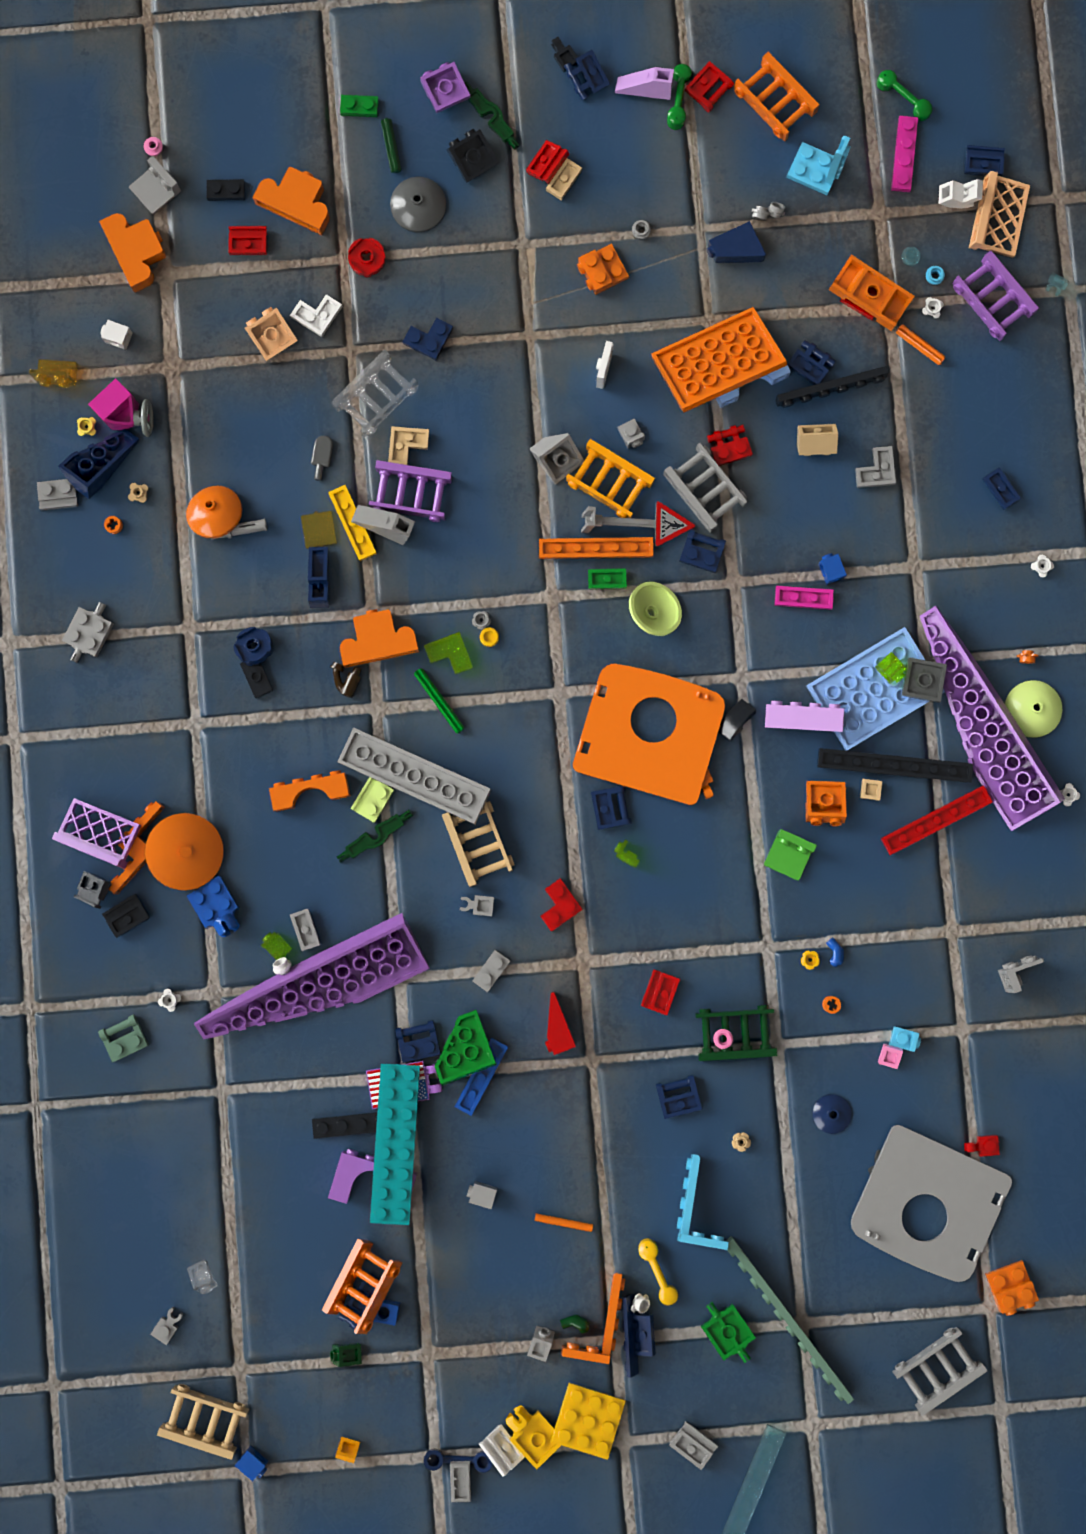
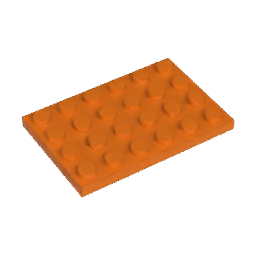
M754 307L651 353L653 361L683 413L787 366L785 357Z

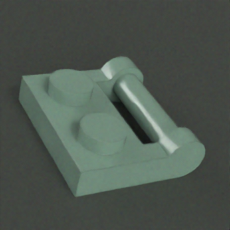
M134 1014L123 1022L106 1030L103 1028L98 1031L112 1063L149 1046ZM130 1026L133 1027V1032L111 1042L109 1036Z

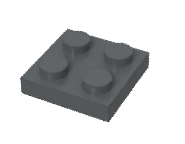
M908 658L901 696L940 703L947 664Z

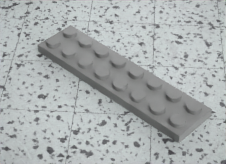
M354 727L337 761L339 764L475 825L491 792V789Z

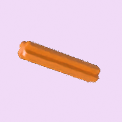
M905 325L899 326L896 331L897 335L937 365L944 361L945 355Z

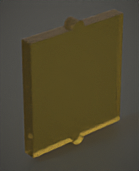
M315 511L314 514L301 516L306 549L337 544L332 511L320 513Z

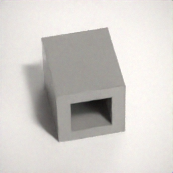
M475 1181L474 1186H469L467 1197H470L469 1203L492 1209L497 1187Z

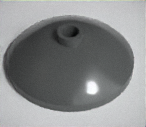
M408 178L402 181L393 191L390 201L391 212L395 221L402 228L412 232H425L437 226L443 219L446 211L445 194L441 187L429 178ZM419 197L421 200L419 202H415L414 199Z

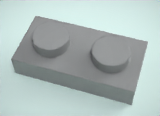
M309 908L290 914L301 950L305 951L320 946L321 943Z
M494 950L472 981L488 992L510 963V960Z

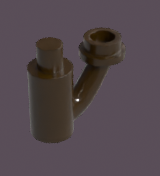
M333 662L330 668L333 669L336 688L340 694L353 698L361 679L359 676L361 669L354 666L352 673L349 672L345 682L342 683L340 672H344V666Z

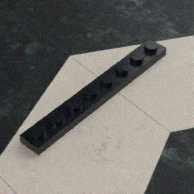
M819 748L817 768L972 783L973 763Z

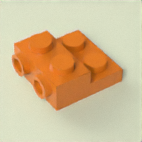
M612 243L598 251L593 250L578 258V270L581 274H585L587 287L590 291L593 290L595 295L629 278Z
M806 782V822H811L813 826H819L822 823L840 826L842 823H845L847 817L845 782Z
M1022 1260L985 1273L1000 1313H1005L1006 1316L1017 1313L1018 1308L1024 1306V1309H1029L1036 1305V1301H1039L1034 1285L1028 1276Z

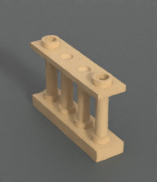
M490 801L485 803L481 814L487 813L490 824L464 834H458L455 827L458 826V823L466 820L455 815L451 816L448 812L442 814L469 887L477 885L476 880L479 879L478 877L507 867L508 871L511 872L513 871L512 866H515L512 856H507L491 815L494 810ZM491 831L494 832L497 842L471 852L464 851L462 844H465V841ZM497 849L501 850L504 860L478 870H471L469 862H472V859Z
M184 1384L175 1385L171 1393L177 1395L169 1422L163 1423L159 1427L157 1436L232 1460L237 1450V1447L233 1446L232 1441L240 1416L246 1417L250 1409L245 1408L246 1405L239 1402L233 1404L190 1390V1387ZM184 1398L196 1402L188 1427L183 1430L177 1428L176 1423ZM206 1404L214 1407L207 1432L202 1436L196 1434L195 1428L202 1406ZM224 1410L233 1413L225 1440L220 1442L214 1440L213 1436L221 1411Z

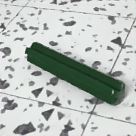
M385 118L381 120L390 171L391 173H398L401 171L392 120Z

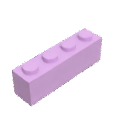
M771 701V705L766 704L765 727L843 732L845 709L841 708L840 704H829V708L821 707V703H810L809 707L802 706V702H790V706L782 705L783 701Z

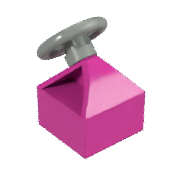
M116 378L88 404L111 430H124L135 425L142 427L145 437H150L152 434L153 409L150 400L145 399L142 402L141 410H138L139 403Z

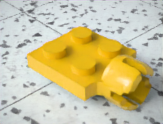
M520 1405L513 1409L519 1417L518 1420L511 1412L506 1418L507 1425L514 1432L510 1441L537 1470L561 1445L551 1442L555 1428L539 1411L532 1415Z

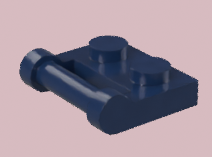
M690 529L679 562L716 573L726 540H717ZM692 540L718 547L717 551L713 552L692 545Z
M625 786L591 792L598 830L632 824L626 806ZM611 794H617L621 820H616Z
M434 1020L428 1021L427 1024L395 1029L403 1063L441 1054ZM427 1031L431 1035L430 1037L408 1042L404 1040L405 1036Z
M693 1075L687 1076L688 1078L663 1085L661 1083L656 1084L664 1119L702 1110ZM687 1086L691 1088L690 1092L667 1098L664 1095V1092Z

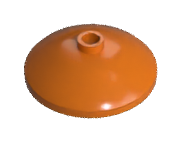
M210 486L204 488L194 495L188 504L186 511L188 525L201 537H222L230 533L239 523L242 516V504L237 494L227 487Z

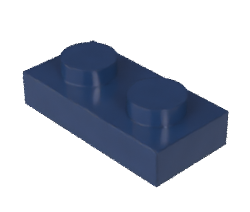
M1000 467L982 479L1003 510L1021 499Z

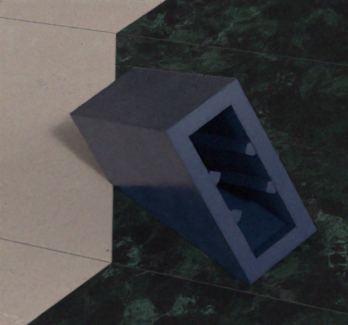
M750 221L710 239L706 248L709 257L713 258L715 263L763 262L766 256Z

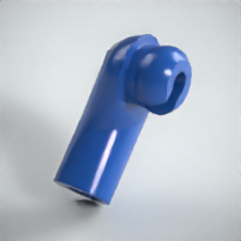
M832 937L826 944L833 951L830 964L833 967H838L844 962V950Z

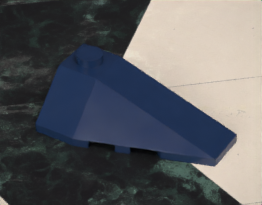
M126 429L119 430L95 445L93 443L88 445V448L70 454L58 467L72 486L90 499L103 487L138 443L139 438Z

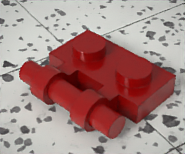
M744 425L730 426V429L721 432L719 430L714 431L713 434L707 436L708 443L716 441L717 446L712 447L710 450L718 466L753 455L748 438L740 439L738 435L745 432ZM732 436L733 441L723 444V438Z

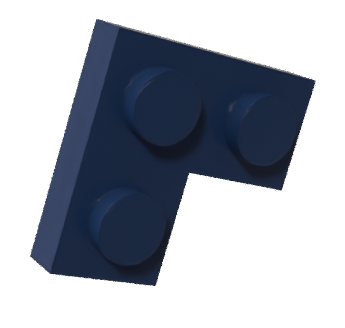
M438 318L435 319L428 334L411 326L402 343L436 361L453 330V326Z

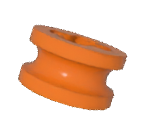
M109 516L105 519L104 527L109 533L117 534L122 530L123 523L119 518ZM113 520L114 522L118 523V525L115 526L114 530L113 528L109 527V525L112 524Z
M827 996L824 998L822 1006L826 1012L834 1014L840 1010L841 1002L837 997ZM832 999H834V1004L836 1005V1008H832V1010H829V1005H827V1002H832Z

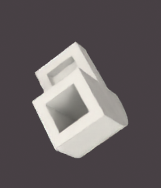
M976 179L966 184L950 181L940 185L939 204L950 208L973 207L974 202L982 200L983 181Z

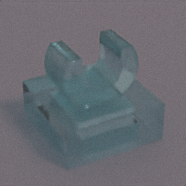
M1052 272L1048 278L1049 284L1046 287V291L1048 292L1051 287L1055 286L1057 288L1055 296H1058L1061 289H1066L1069 280Z

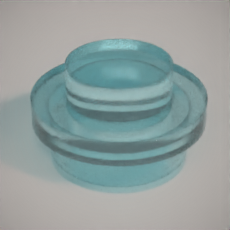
M907 247L903 250L901 259L905 265L914 266L920 260V252L914 247Z

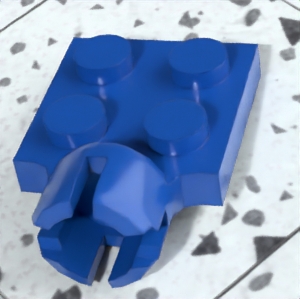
M217 876L187 895L206 929L214 927L221 937L231 935L228 928L234 932L239 929L240 926L235 917V912L240 908L221 876Z

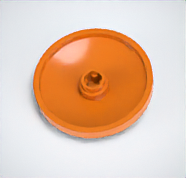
M190 813L174 814L161 820L150 832L145 846V859L152 875L163 885L176 890H192L205 885L217 874L223 860V843L216 828L205 818Z

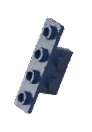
M634 1294L624 1296L621 1304L624 1316L622 1328L625 1333L623 1345L624 1351H626L625 1370L629 1378L639 1374L638 1356L656 1355L653 1314H635V1312L631 1311L632 1301L635 1298Z

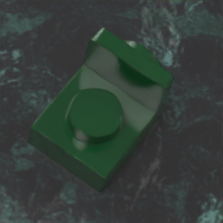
M332 1344V1350L330 1351L331 1361L338 1367L362 1364L361 1344Z

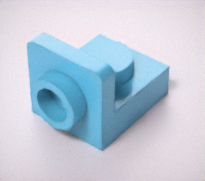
M893 1027L889 1045L912 1052L919 1048L921 1043L919 1033Z

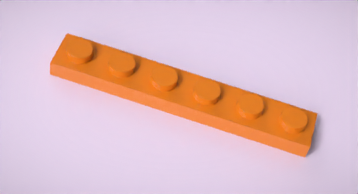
M653 537L539 539V559L653 557Z

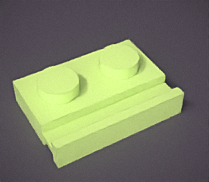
M369 777L351 809L375 823L394 790L382 782Z

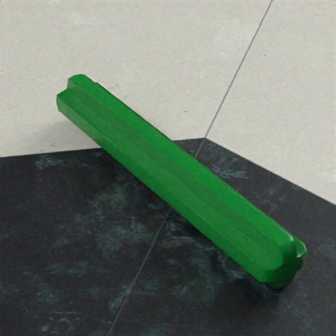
M420 668L415 671V677L457 734L463 731V724L424 670Z

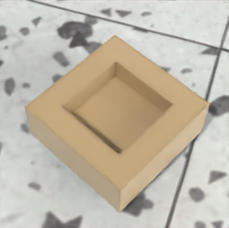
M862 779L860 798L880 801L882 781Z

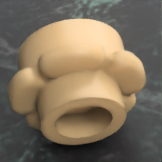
M742 1132L736 1133L733 1136L732 1146L734 1149L743 1152L746 1151V1148L750 1147L751 1140L748 1134Z

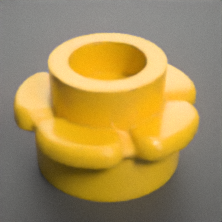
M805 951L802 954L801 964L806 969L811 970L819 965L820 959L817 952Z

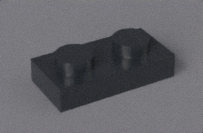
M244 179L207 180V200H245Z

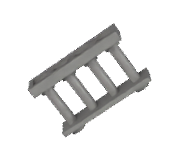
M699 443L696 446L698 453L678 469L675 468L673 470L669 466L664 470L663 475L709 533H711L717 527V519L737 503L742 508L746 506L747 496L741 489L738 490L710 456L712 453L709 448ZM704 459L710 468L691 483L684 484L681 480V475ZM713 474H716L721 483L701 499H696L692 494L693 490ZM727 488L733 495V498L715 512L708 514L704 509L706 507L705 504Z
M957 1327L947 1329L943 1333L944 1336L908 1361L898 1363L895 1366V1370L892 1371L897 1379L903 1376L918 1398V1403L915 1406L922 1416L987 1372V1369L979 1360L976 1362L971 1359L958 1339L962 1332ZM950 1342L967 1365L966 1369L961 1373L956 1372L942 1351V1348ZM933 1354L937 1356L950 1375V1380L945 1384L939 1382L925 1361ZM917 1365L920 1366L934 1387V1392L928 1396L927 1394L924 1395L909 1372Z

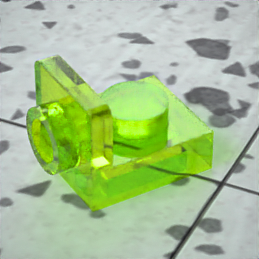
M626 839L623 843L619 841L614 850L617 853L615 857L636 868L639 860L636 859L638 856L629 850L626 853L623 851L628 843Z
M269 932L262 939L264 943L261 946L276 960L285 957L293 949L278 932L273 934Z

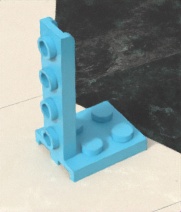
M847 136L842 137L835 155L802 142L786 178L828 195L834 180L839 179L851 148L848 145L850 138Z
M691 1154V1158H687L686 1169L689 1170L688 1178L684 1177L683 1189H686L685 1197H681L680 1209H683L682 1217H678L677 1229H680L677 1241L727 1250L729 1242L724 1241L722 1236L711 1235L710 1238H705L704 1233L691 1231V1235H689L700 1157Z

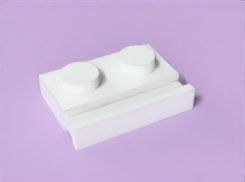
M501 1424L479 1445L500 1474L506 1476L525 1456L510 1441L511 1436Z

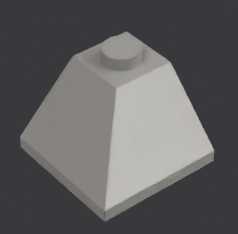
M568 433L544 437L530 448L538 464L555 485L584 462L582 455Z

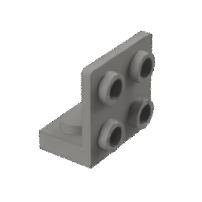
M151 156L147 160L150 165L149 170L134 181L129 188L154 215L178 195L181 190L171 175L154 156Z
M1030 955L1021 958L1020 963L1009 962L1002 965L1003 969L998 970L1005 992L1017 993L1022 991V980L1019 974L1016 975V972L1043 963L1044 959L1037 958L1036 955Z

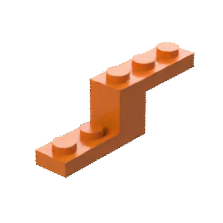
M151 802L145 808L146 813L134 820V823L141 825L128 854L134 860L133 862L129 861L126 868L123 869L125 871L120 876H115L110 882L109 890L113 894H119L146 864V841L140 835L165 808L160 802ZM134 827L129 832L125 831L124 835H130ZM123 842L117 844L120 848L124 850L125 847Z

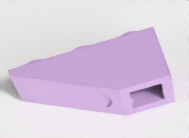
M654 67L618 77L615 93L670 100L674 69Z

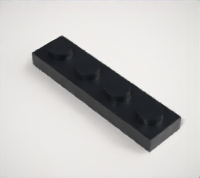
M377 1112L312 1119L313 1137L317 1139L375 1133Z

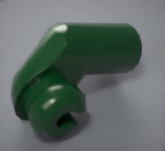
M572 1315L560 1320L563 1329L574 1326L580 1330V1333L584 1334L589 1331L588 1321L579 1315Z

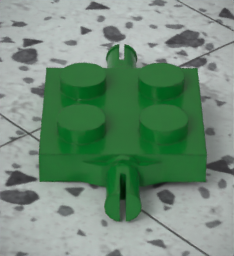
M710 1302V1305L707 1304L706 1307L712 1314V1317L701 1325V1328L719 1355L725 1360L731 1355L739 1354L744 1363L747 1360L749 1361L751 1357L745 1348L756 1337L734 1304L718 1311L713 1302Z

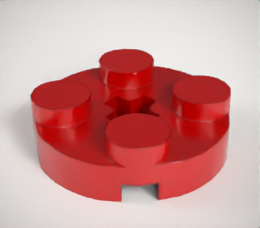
M373 238L357 239L348 250L350 267L355 273L364 277H371L377 274L385 264L386 257L383 246ZM370 253L371 259L364 261L362 255Z

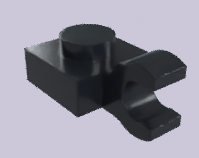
M559 37L553 39L551 46L557 52L554 54V59L564 73L566 72L564 65L571 62L574 67L577 65L575 59L578 57L570 45L564 47Z

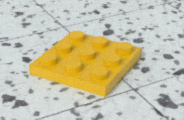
M569 1382L551 1442L608 1460L626 1401Z

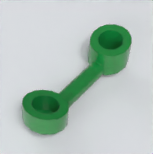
M679 64L674 68L673 78L677 82L675 105L669 110L667 115V125L673 130L681 129L686 120V112L682 108L685 83L690 80L692 75L691 68L686 64Z
M885 70L880 73L876 85L881 91L895 89L914 105L913 115L918 117L919 121H925L930 117L932 113L930 101L927 99L919 100L897 81V75L894 71Z

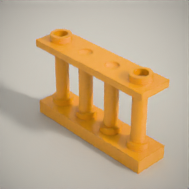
M590 439L586 445L588 456L574 477L570 474L566 476L568 486L574 490H582L613 509L618 517L632 518L633 513L629 509L643 488L646 486L648 488L652 487L655 478ZM599 457L604 460V466L589 487L581 482V479L593 460ZM615 467L620 470L621 474L608 495L604 496L597 489L609 470ZM632 477L636 480L637 484L624 505L620 506L613 499L625 480Z

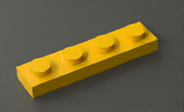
M346 485L328 492L359 561L376 555L377 553L366 529L351 522L356 507Z

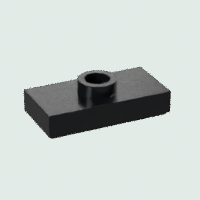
M244 662L240 663L255 698L273 691L261 663L248 666Z

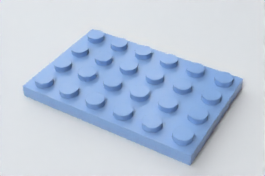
M905 627L806 686L815 702L821 703V707L829 708V704H840L841 708L845 709L843 732L834 731L845 751L929 702L901 696L908 658L925 660Z

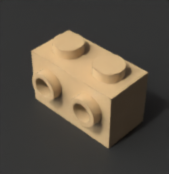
M836 424L798 426L797 449L799 455L837 454L838 431Z

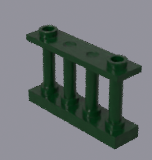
M759 1005L754 1010L723 1012L699 1009V1013H695V1017L702 1018L704 1048H702V1052H698V1060L710 1061L777 1056V1048L772 1047V1044L769 1042L767 1014L774 1013V1009L769 1008V1005ZM760 1014L762 1039L760 1048L752 1049V1045H750L748 1015ZM740 1015L741 1049L733 1050V1046L721 1049V1051H714L711 1048L709 1017L721 1016L722 1029L730 1031L729 1016ZM722 1035L723 1042H725L727 1038L725 1035Z

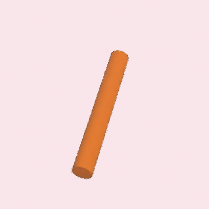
M535 1214L534 1221L588 1232H592L593 1224Z

